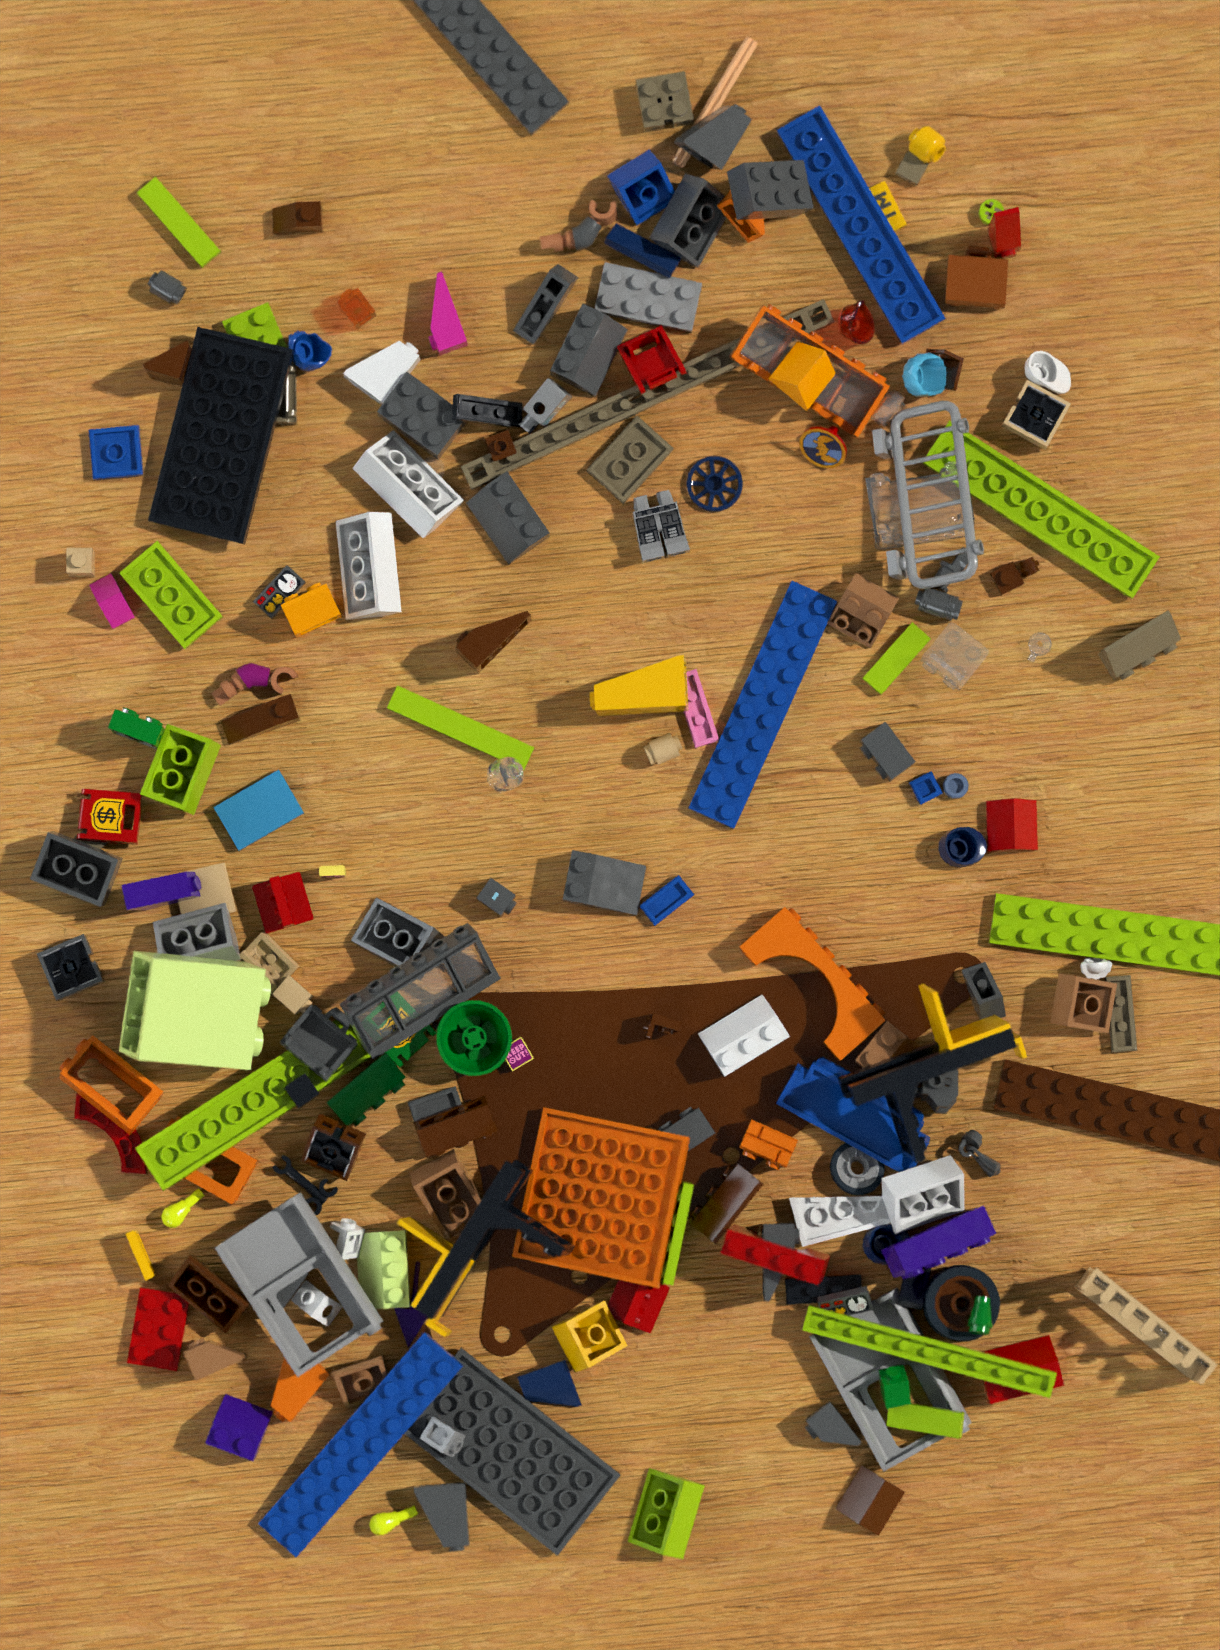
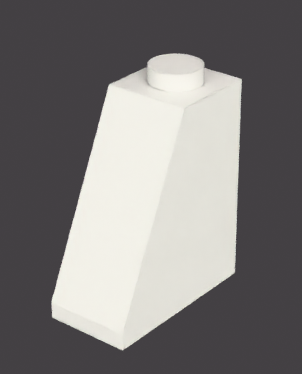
M398 341L348 368L343 373L344 378L382 405L406 372L411 373L419 363L420 356L417 354L419 350L409 342H406L404 345Z

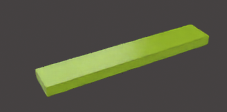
M398 685L387 706L388 710L523 771L534 750L533 746Z

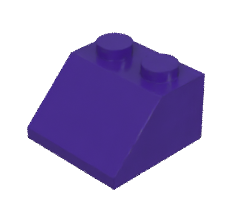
M225 1394L205 1444L254 1461L273 1411Z

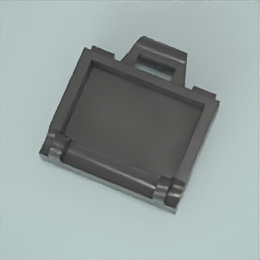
M310 1005L280 1041L284 1048L325 1082L331 1078L358 1046L357 1039L351 1034H346L350 1023L340 1009L335 1007L323 1015L322 1010L316 1005ZM331 1016L343 1025L342 1029L329 1020Z

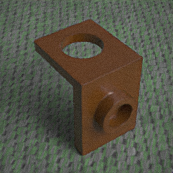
M927 349L926 353L936 354L944 361V366L946 367L945 390L956 391L964 358L943 349Z

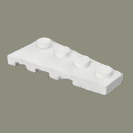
M882 1196L789 1198L796 1227L799 1229L802 1247L891 1223Z

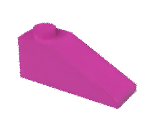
M442 271L437 273L430 327L432 335L428 336L432 350L437 349L440 356L468 346Z

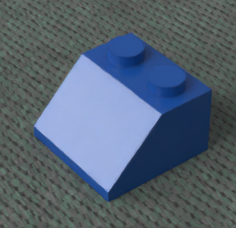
M647 150L607 175L615 193L636 225L665 209L675 193L661 162L650 150Z

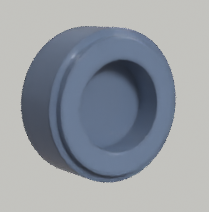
M959 773L950 774L943 782V791L949 798L959 799L968 791V781Z

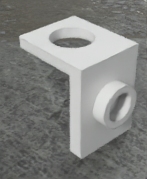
M307 1280L304 1281L291 1299L308 1315L327 1327L342 1308V1305L326 1296ZM331 1305V1313L327 1317H322L323 1310Z

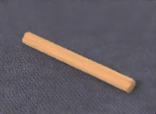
M749 37L744 39L693 126L721 107L757 46L755 40ZM680 147L673 158V163L678 167L684 168L691 154Z

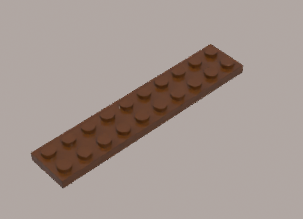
M1006 1059L1003 1061L993 1109L1220 1162V1109Z

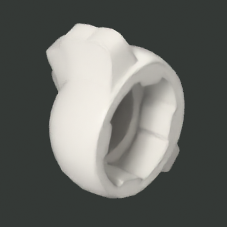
M1086 958L1080 964L1081 973L1087 978L1095 980L1100 977L1104 978L1111 971L1112 962L1099 958Z

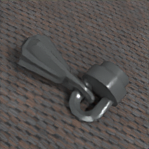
M975 1130L965 1132L958 1148L960 1154L967 1158L972 1156L988 1177L998 1175L1001 1172L1000 1163L978 1151L982 1145V1135ZM964 1146H966L967 1153L963 1151Z

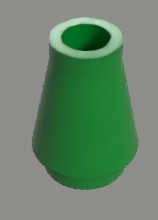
M983 1296L975 1297L967 1324L969 1326V1333L978 1335L990 1334V1329L993 1328L990 1298Z

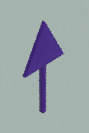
M419 1261L415 1263L411 1304L417 1296L420 1272ZM412 1306L410 1309L394 1308L409 1348L428 1316L415 1310Z

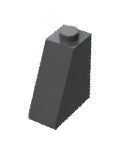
M736 104L725 105L677 137L674 143L710 169L722 170L752 119L746 115V110Z
M466 1482L414 1486V1493L442 1546L449 1547V1551H463L464 1546H469L470 1544Z

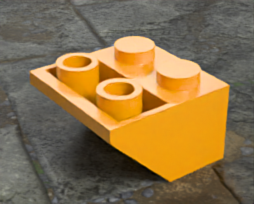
M320 582L307 588V593L300 596L298 593L292 594L284 599L285 603L281 604L296 638L342 617L327 584L321 585Z

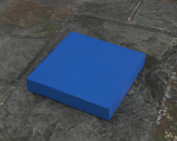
M139 425L89 429L93 480L144 476Z

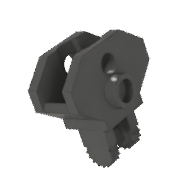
M958 1069L921 1082V1088H917L915 1098H921V1101H926L936 1114H946L957 1101Z

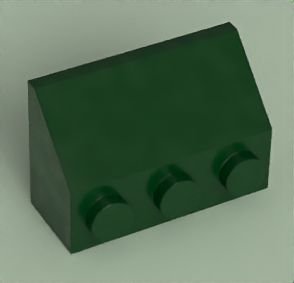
M385 1053L326 1103L346 1125L350 1126L353 1124L356 1127L367 1118L364 1114L369 1109L373 1108L375 1111L386 1102L384 1097L392 1091L393 1094H396L406 1085L403 1081L407 1077Z

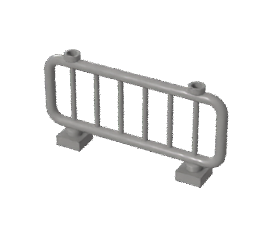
M939 401L901 410L891 421V433L882 428L872 430L875 455L884 460L894 458L905 554L897 550L886 551L889 576L897 580L908 578L911 584L919 589H928L965 581L975 574L978 568V555H983L984 553L983 543L981 540L975 539L963 439V434L969 432L968 421L966 418L961 419L959 408L950 401ZM940 411H948L950 413L952 426L901 437L900 425L906 419ZM950 431L953 432L955 450L904 461L902 442ZM955 455L957 475L907 485L905 466ZM958 480L960 499L910 510L908 490ZM961 504L962 524L915 534L912 533L910 515ZM964 528L966 548L915 558L913 539ZM967 553L968 566L963 571L927 579L918 577L916 563Z

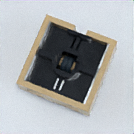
M1027 380L1016 399V402H1018L1017 407L1012 406L1002 427L1046 450L1071 403Z

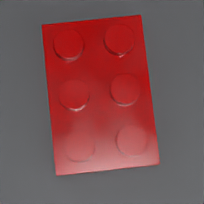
M140 1287L127 1363L178 1371L189 1303L177 1293Z

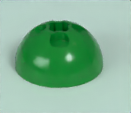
M479 1000L465 1001L453 1006L441 1019L436 1035L437 1047L442 1059L450 1068L464 1075L480 1076L494 1071L505 1061L511 1049L512 1031L507 1018L497 1007Z

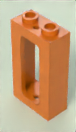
M92 1035L89 1040L84 1038L75 1049L78 1053L72 1059L68 1057L60 1066L61 1073L59 1079L131 1135L159 1102L164 1091ZM94 1058L144 1098L130 1116L124 1114L78 1076V1071L89 1059Z
M177 1116L176 1119L171 1118L166 1128L175 1123L176 1121H178L179 1119H181L182 1117ZM233 1146L221 1154L240 1166V1171L230 1187L224 1186L197 1170L185 1177V1179L235 1205L259 1160Z

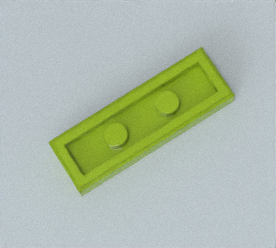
M912 622L862 679L882 695L931 638Z
M911 1403L909 1405L889 1408L886 1426L960 1439L962 1438L965 1412Z

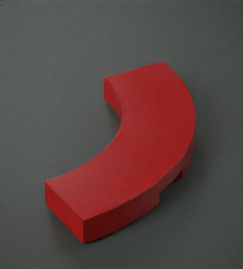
M76 1093L74 1119L93 1123L111 1137L120 1156L121 1173L147 1174V1166L135 1149L143 1143L137 1130L135 1129L129 1135Z

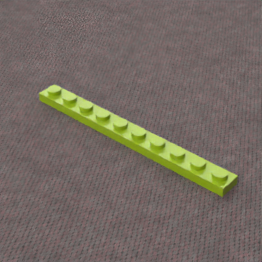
M812 1305L808 1306L802 1329L806 1332L1048 1398L1051 1397L1057 1374L1054 1371Z

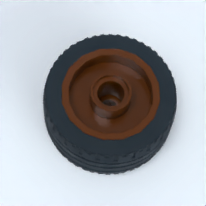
M954 1265L944 1268L936 1273L928 1282L923 1305L925 1318L931 1328L946 1339L956 1342L976 1340L983 1335L969 1333V1326H967L975 1297L983 1296L990 1298L993 1327L1000 1310V1297L997 1287L987 1274L975 1267ZM962 1298L965 1300L963 1308L956 1306L957 1299Z

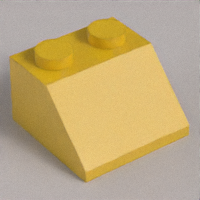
M605 1300L552 1327L575 1373L592 1367L627 1346Z

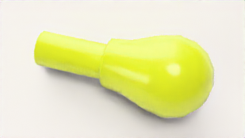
M198 1188L185 1200L166 1207L161 1216L163 1224L169 1228L180 1226L191 1211V1207L205 1196Z
M415 1505L399 1512L377 1513L372 1516L369 1526L374 1534L382 1536L398 1526L401 1521L417 1516L418 1513Z

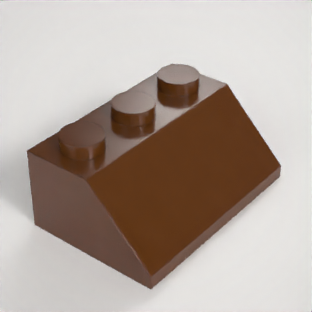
M737 1163L734 1167L729 1165L721 1175L723 1180L717 1187L714 1184L705 1195L708 1199L701 1207L698 1204L689 1215L692 1218L689 1223L715 1244L718 1243L763 1186L762 1182Z
M189 1255L167 1285L225 1334L250 1306V1302L242 1294L237 1292L194 1255Z

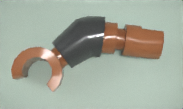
M591 200L589 204L591 217H586L577 227H573L571 231H566V235L555 233L540 236L541 248L554 247L555 252L564 251V247H568L569 250L576 248V251L588 248L596 239L601 226L611 225L616 220L617 206L615 201L610 203V210L607 213L600 214L596 212V202Z

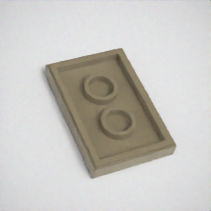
M636 416L586 471L624 505L671 454L674 448L639 416Z

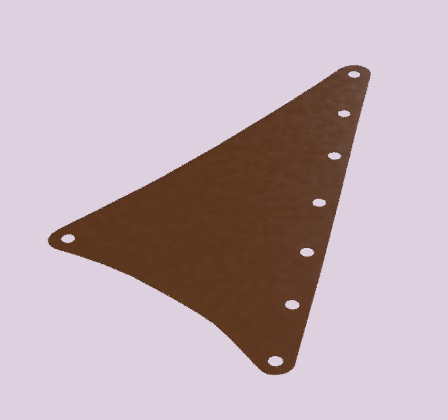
M955 952L846 969L852 975L849 978L855 986L860 984L869 994L866 997L872 1005L876 1002L886 1013L883 1018L913 1042L931 1028L919 985L925 984L937 991L944 1016H946L970 997L966 983L962 984L955 981L954 971L959 967L969 968L981 962L975 956L968 953ZM820 971L705 984L608 991L479 992L467 1001L479 1000L497 1007L510 1024L512 1042L522 1037L534 1057L533 1060L513 1072L506 1060L494 1071L480 1076L464 1075L454 1070L464 1102L466 1103L485 1096L498 1130L486 1139L478 1138L474 1140L484 1195L505 1161L508 1160L513 1163L517 1159L531 1168L543 1107L659 1131V1127L668 1121L675 1124L681 1120L679 1114L692 1107L693 1110L700 1109L715 1134L687 1152L682 1181L694 1185L687 1216L688 1220L691 1218L689 1215L698 1204L702 1207L708 1198L705 1195L714 1184L718 1187L722 1182L723 1178L721 1175L729 1165L734 1167L737 1163L749 1172L764 1160L757 1156L756 1160L742 1155L743 1149L739 1148L751 1120L790 1137H793L810 1123L776 1104L797 1063L809 1069L813 1060L817 1061L818 1058L825 1057L850 1072L860 1070L862 1067L854 1062V1060L884 1023L841 1061H838L822 1043L833 1029L837 1009L833 990ZM443 994L435 999L432 1004L436 1005L446 998ZM760 995H763L790 1037L724 1077L698 1033ZM653 1013L682 1022L680 1032L674 1031L673 1035L659 1031L660 1026L655 1025L651 1039L646 1038L647 1032H644L643 1028L646 1018H652ZM443 1016L432 1022L436 1032ZM733 1147L739 1151L740 1157L736 1163L729 1164L724 1160L723 1153L727 1148ZM528 1180L512 1204L521 1211ZM497 1229L490 1240L488 1279L480 1336L482 1344L488 1351L498 1356H509L516 1353L612 1278L587 1273L586 1282L577 1285L572 1282L571 1273L573 1270L512 1257L518 1229ZM500 1326L507 1327L511 1332L510 1339L505 1343L498 1342L494 1337L495 1330Z

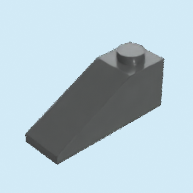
M559 264L550 269L513 331L534 345L567 298L579 277Z

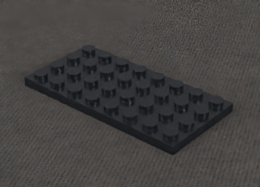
M197 327L148 518L149 522L245 545L294 355L293 349Z

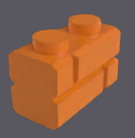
M751 1120L739 1148L743 1149L742 1155L756 1160L757 1156L766 1159L765 1165L779 1171L781 1166L787 1167L798 1140Z

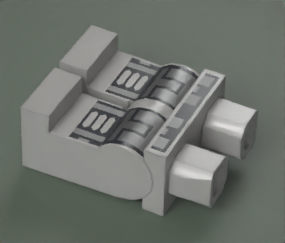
M669 490L656 493L659 506L649 508L647 495L634 498V512L632 515L642 563L665 557L660 533H662L667 557L689 553L690 551L677 502L673 501Z

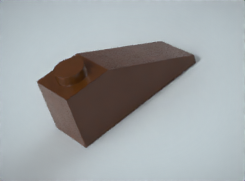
M291 694L222 720L221 723L228 744L232 745L301 720Z

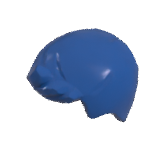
M296 331L294 334L288 335V348L294 350L292 361L299 369L312 372L324 366L331 357V345L322 340L316 333L307 334L304 331Z

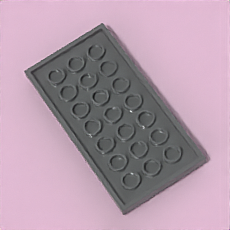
M461 1347L454 1357L464 1366L404 1434L558 1556L621 1474ZM432 1416L466 1435L461 1450L454 1457L441 1453L420 1439Z

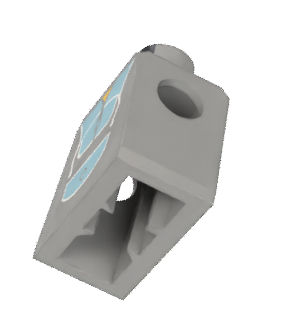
M547 378L523 409L528 414L519 425L529 434L532 433L538 424L546 427L572 396L554 380ZM541 404L545 406L543 414L538 413V407Z

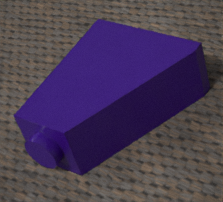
M186 871L121 885L127 910L146 911L201 897L199 891L201 890V882L195 872Z

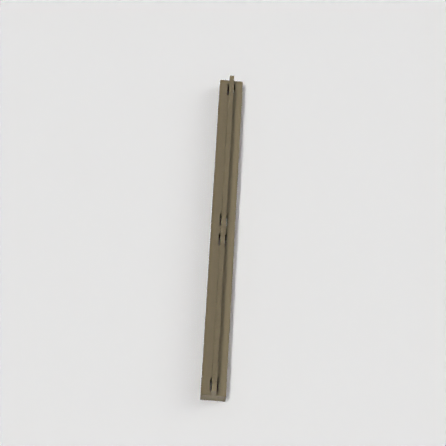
M824 299L783 317L787 321L790 318L798 321L803 325L801 329L808 334L811 331L816 332L834 323V319ZM823 311L822 313L810 318V316ZM770 323L753 331L741 351L755 360L775 351L786 335V332ZM741 337L684 363L686 374L681 375L679 370L676 371L677 378L665 383L664 386L653 391L647 385L644 386L646 392L630 402V399L641 395L637 386L513 442L516 449V454L493 461L489 453L461 466L471 490L493 481L506 471L508 473L513 472L742 366L729 358ZM793 337L790 343L796 341L797 339ZM484 467V469L470 475V473Z

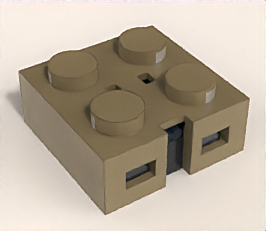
M685 71L636 79L644 133L665 129V125L673 124V127L693 124L694 118Z

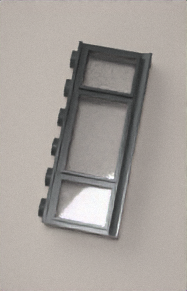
M466 923L455 928L452 933L443 939L436 940L424 951L414 954L405 963L393 967L389 973L381 978L371 981L359 992L350 994L346 1000L340 1003V1006L363 1049L374 1060L445 1015L453 1006L467 1001L497 982L501 977L486 952L477 931Z

